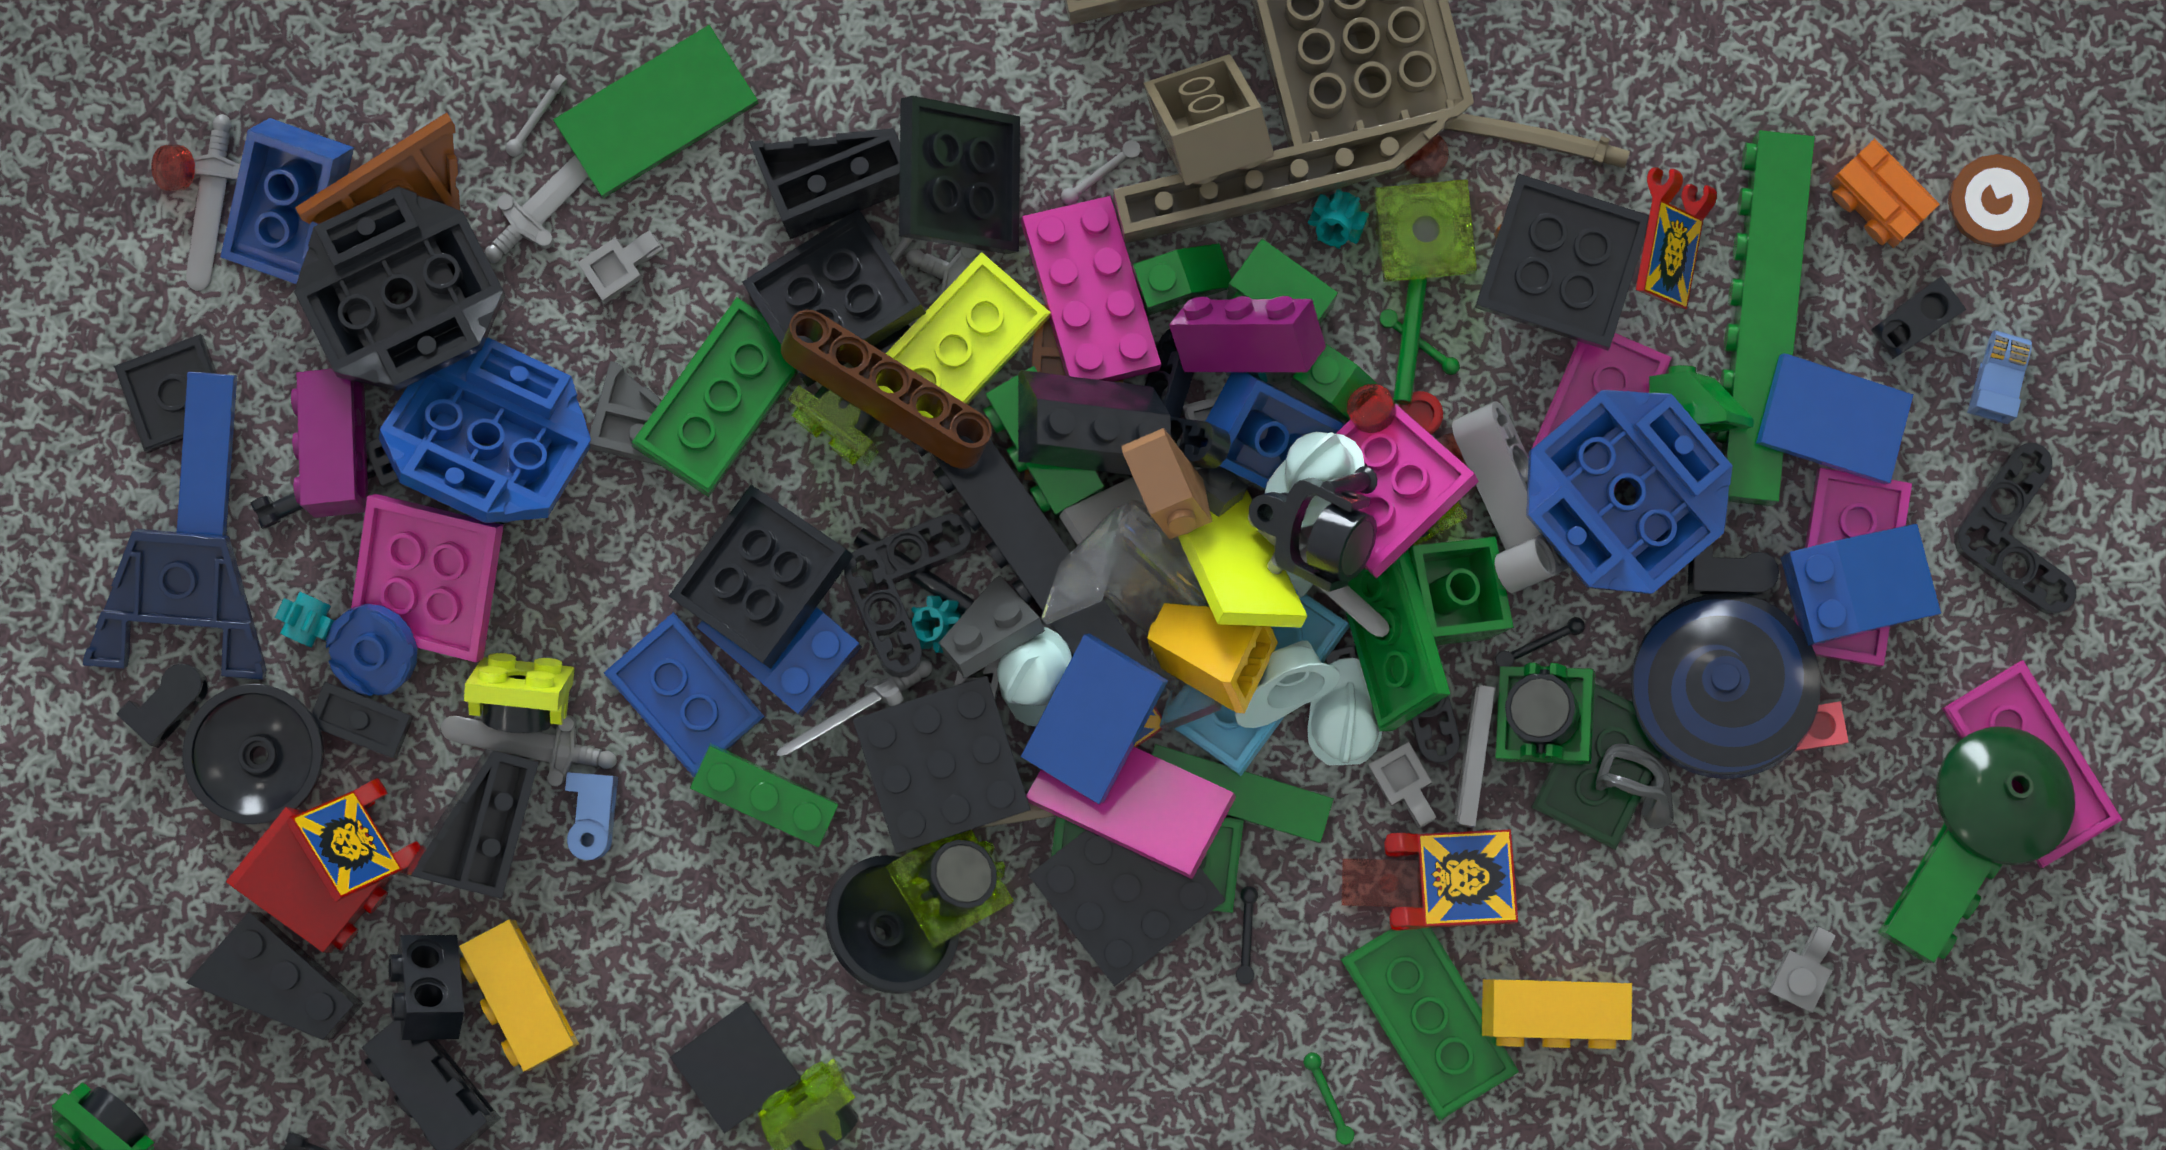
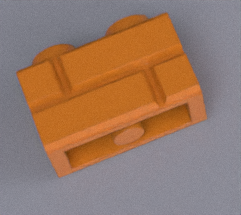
M1875 138L1829 182L1835 189L1832 192L1835 201L1847 212H1852L1855 209L1867 221L1864 228L1869 236L1880 245H1884L1887 242L1892 248H1895L1940 205Z

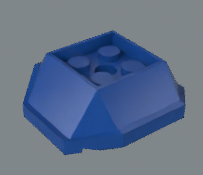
M489 337L486 339L481 351L408 385L381 426L379 433L382 447L401 484L484 523H508L516 520L548 518L589 451L591 442L585 418L577 400V392L572 376ZM479 443H487V444H490L491 446H483V445H480Z
M1601 390L1529 451L1526 516L1587 588L1653 594L1724 534L1733 465L1672 394ZM1619 480L1628 481L1635 488L1636 497L1629 506L1619 503L1614 496V487Z

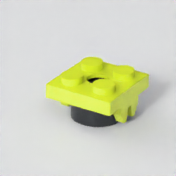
M507 653L489 654L488 658L484 657L480 660L465 682L464 701L468 702L469 715H482V722L486 726L510 733H534L547 730L552 724L562 725L563 719L567 715L569 691L573 686L574 667L562 666V661L553 658H538L534 662L516 661L514 655Z

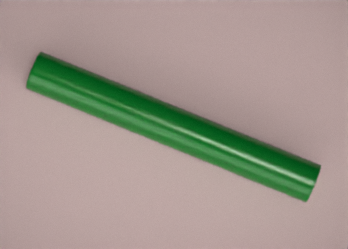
M1411 267L1393 397V402L1401 405H1410L1412 402L1428 279V269L1422 267Z

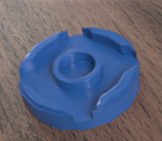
M364 604L349 609L332 623L326 637V649L329 647V654L331 656V659L328 661L332 672L345 687L359 695H386L394 692L411 678L417 664V644L410 627L400 615L384 606Z

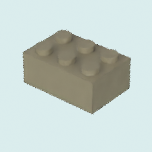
M1231 54L1144 82L1157 131L1185 186L1193 183L1206 184L1215 180L1220 174L1237 168L1251 169L1261 164L1264 159L1275 156L1261 105Z

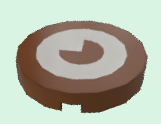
M2000 154L1982 156L1964 166L1952 182L1948 197L1949 210L1961 234L1976 244L1990 247L2011 244L2027 235L2040 218L2043 204L2040 183L2031 169L2016 158Z

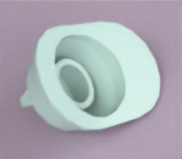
M1333 432L1305 434L1298 438L1290 447L1286 460L1275 470L1267 482L1265 494L1270 492L1289 493L1295 483L1307 478H1315L1325 482L1354 474L1359 467L1365 466L1363 453L1355 441L1341 434H1334ZM1315 495L1306 509L1301 529L1314 525L1319 515L1331 502Z
M1044 627L1045 631L1002 656L997 668L1001 696L1015 718L1028 726H1037L1072 659L1068 644L1058 633L1047 627Z
M1300 641L1272 652L1269 663L1245 714L1235 712L1236 722L1244 728H1257L1281 719L1302 705L1314 701L1333 690L1340 680L1339 670L1333 665L1321 663L1308 641Z
M1338 659L1330 663L1340 673V680L1337 686L1328 694L1311 701L1307 728L1308 743L1315 756L1327 765L1361 764L1366 762L1376 752L1381 740L1382 731H1379L1359 659Z

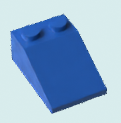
M268 118L248 129L220 257L297 284L309 249L308 244L313 227L318 224L313 221L311 224L304 222L295 207L348 174L354 147L272 118Z
M1231 372L1205 420L1226 430L1230 435L1231 445L1229 453L1219 466L1265 489L1267 482L1275 470L1286 460L1290 447L1298 438L1313 432H1333L1336 434L1345 425L1339 420L1248 372ZM1201 441V447H1206L1207 443Z
M1917 524L1836 540L1791 551L1780 557L1797 623L1805 634L1808 646L1941 614Z
M818 607L815 608L771 669L705 622L701 621L697 626L700 631L801 717L862 648L858 641Z

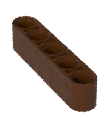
M803 310L797 312L792 317L781 344V354L788 364L949 465L960 469H967L979 461L992 434L991 425L983 414L823 314L814 310ZM798 336H805L814 343L804 342ZM838 361H845L854 368L844 367ZM878 386L888 387L893 393L884 392ZM918 411L928 412L933 418L924 417ZM959 436L968 437L973 443L964 442Z

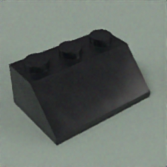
M1021 370L1018 373V462L1132 475L1121 446L1162 428L1171 436L1170 414L1155 389L1151 386Z

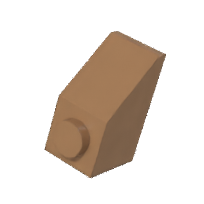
M1164 428L1121 446L1125 460L1149 514L1170 540L1212 522L1203 478Z

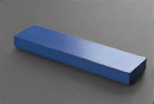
M203 372L187 373L177 532L226 536L237 375Z

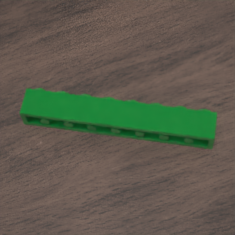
M1759 130L1752 143H1745L1743 150L1742 170L1749 171L1748 188L1740 189L1737 214L1745 216L1743 233H1736L1734 240L1733 260L1740 261L1739 279L1732 278L1729 288L1728 304L1729 306H1736L1734 324H1727L1724 336V351L1731 352L1730 370H1722L1720 384L1754 418V428L1715 433V442L1722 443L1721 452L1733 465L1728 502L1773 506L1779 502L1784 453L1758 445L1756 441L1779 355L1786 353L1793 356L1815 136Z

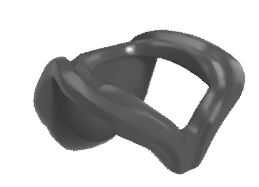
M1614 744L1610 746L1601 762L1596 779V789L1602 791L1605 788L1615 786L1630 794L1645 797L1642 806V816L1651 829H1660L1672 824L1674 821L1669 773L1665 765L1656 756L1640 747L1629 744ZM1615 757L1623 758L1648 768L1654 774L1650 785H1644L1632 779L1609 773L1613 759Z

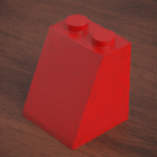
M285 807L226 882L321 952L332 953L335 948L342 951L358 933L359 929L354 924L365 911L372 914L385 900L388 892L383 888L390 879L382 880L335 902L286 823L291 817L305 811Z

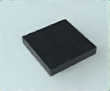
M201 334L114 366L144 452L149 453L183 440L187 373L203 372L217 374L206 341Z
M748 1002L742 1004L670 1057L724 1134L802 1078Z

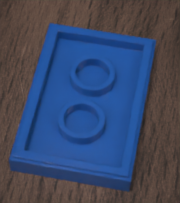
M1784 353L1779 355L1756 444L1884 485L1891 483L1914 394Z
M674 612L604 672L605 676L693 777L710 743L728 750L765 718L755 704Z
M1090 633L1084 634L1021 757L1097 804L1104 803L1168 680Z

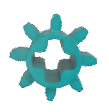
M1337 189L1329 198L1320 194L1308 220V225L1316 227L1317 240L1329 246H1335L1338 249L1348 240L1357 244L1369 217V213L1361 211L1360 198L1348 192H1343L1340 189Z
M300 591L295 602L283 598L274 617L285 622L280 634L311 648L317 637L326 641L332 623L335 621L327 617L331 605Z
M927 596V607L911 608L914 613L912 626L917 638L920 639L921 649L933 647L935 653H944L939 642L961 618V614L956 611L959 602L957 600L942 602L940 596ZM940 622V626L935 628V623Z

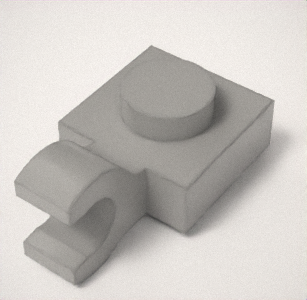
M649 230L626 247H623L615 237L577 263L601 300L606 303L641 280L643 276L636 266L656 256L664 248L656 236Z
M1409 742L1368 764L1369 770L1390 806L1403 800L1418 829L1435 820L1436 816L1421 792L1423 788L1432 784V781Z
M1814 926L1801 955L1787 949L1768 992L1813 1013L1832 973V970L1820 965V963L1828 953L1836 935Z

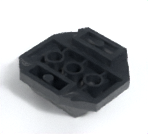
M399 186L314 226L308 244L309 249L294 291L337 377L395 391L481 351L505 298L504 290L463 211L418 196L417 193ZM407 289L413 292L412 297L404 304H393L390 302L392 295L398 290Z

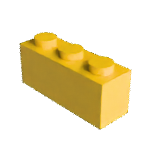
M509 919L459 946L464 955L459 958L460 967L471 984L476 981L478 982L485 996L484 999L480 1000L482 1010L491 1025L499 1023L506 1037V1040L502 1041L501 1045L513 1067L520 1064L523 1072L530 1071L579 1045L516 920Z
M1483 979L1482 1036L1496 1037V1046L1525 1047V1038H1542V1047L1570 1048L1571 1039H1588V1048L1616 1049V1040H1631L1632 983Z

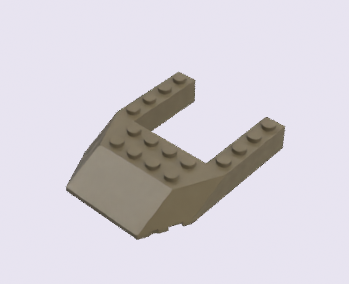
M1064 0L1069 23L1073 25L1173 0ZM1252 0L1289 147L1274 150L1275 156L1264 159L1261 164L1254 168H1237L1220 174L1215 180L1206 184L1193 183L1185 186L1180 174H1175L1113 189V201L1125 244L1304 201L1320 194H1325L1396 170L1474 104L1448 0Z

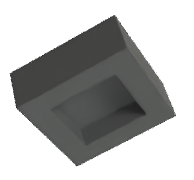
M1221 466L1213 469L1200 468L1197 470L1204 480L1209 509L1216 516H1221L1243 499L1248 485L1234 476L1231 471Z

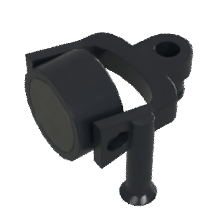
M1362 466L1354 474L1325 482L1315 478L1299 480L1293 485L1289 493L1270 492L1256 496L1249 506L1250 520L1260 531L1276 537L1275 559L1281 569L1293 573L1328 592L1347 587L1348 582L1358 576L1369 560L1377 534V524L1374 517L1359 510L1368 507L1371 498L1355 492L1363 494L1372 493L1377 487V475L1370 467ZM1317 495L1331 502V504L1322 511L1312 528L1307 544L1306 563L1301 558L1299 550L1300 531L1306 509L1312 498Z

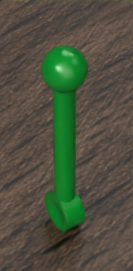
M1391 309L1384 310L1379 318L1380 324L1384 328H1393L1402 335L1403 324L1398 321L1397 313ZM1420 338L1419 348L1439 362L1446 374L1454 375L1459 371L1460 364L1456 358H1447Z
M1308 1053L1304 1057L1303 1063L1306 1069L1312 1071L1337 1127L1336 1139L1341 1144H1350L1355 1136L1354 1131L1351 1127L1345 1125L1320 1068L1322 1059L1317 1053Z

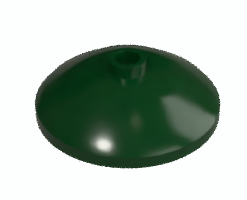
M2002 726L1975 731L1961 739L1951 748L1939 769L1936 797L1942 819L1953 837L1964 848L1984 860L2002 865H2020L2038 860L2055 849L2065 838L2071 827L2075 813V792L2071 776L2058 754L2043 740L2026 731ZM2012 780L2018 781L2022 785L2023 794L2017 793L2012 788Z

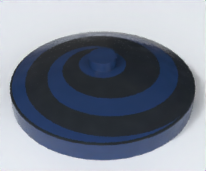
M1714 593L1692 598L1677 605L1660 617L1643 638L1634 659L1631 691L1634 711L1642 731L1651 744L1666 759L1697 775L1718 779H1736L1759 774L1776 766L1800 746L1810 731L1817 714L1820 701L1821 678L1819 664L1812 645L1808 646L1804 632L1786 613L1774 605L1752 596L1736 593Z

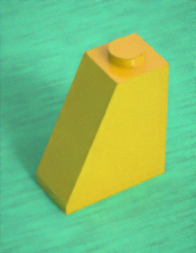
M1171 603L1163 604L1156 620L1149 628L1147 637L1149 646L1152 648L1161 669L1230 710L1245 714L1269 663V658L1278 644L1271 626L1217 624L1208 606Z

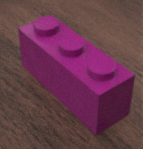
M1241 296L1227 300H1210L1208 297H1197L1188 300L1169 324L1184 372H1308L1326 348L1312 299H1292L1289 296H1280L1274 299H1251Z
M333 368L296 372L297 388L291 391L292 409L294 414L298 416V432H295L292 437L293 452L295 458L299 460V477L294 478L293 484L295 499L314 518L364 513L368 496L364 383L339 378L336 376Z

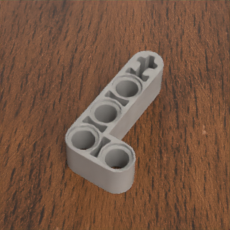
M1494 401L1455 419L1452 423L1454 438L1467 467L1475 473L1479 481L1476 484L1477 489L1505 547V551L1497 554L1495 557V569L1505 589L1510 593H1516L1569 568L1566 562L1526 516L1529 458L1505 408L1499 402Z

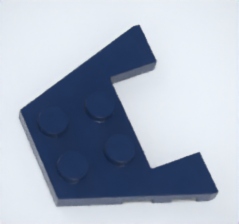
M145 529L132 531L111 586L113 587L95 626L97 629L90 647L86 649L83 657V665L122 669L128 667L131 621L223 629L221 676L263 680L266 677L267 669L230 537Z

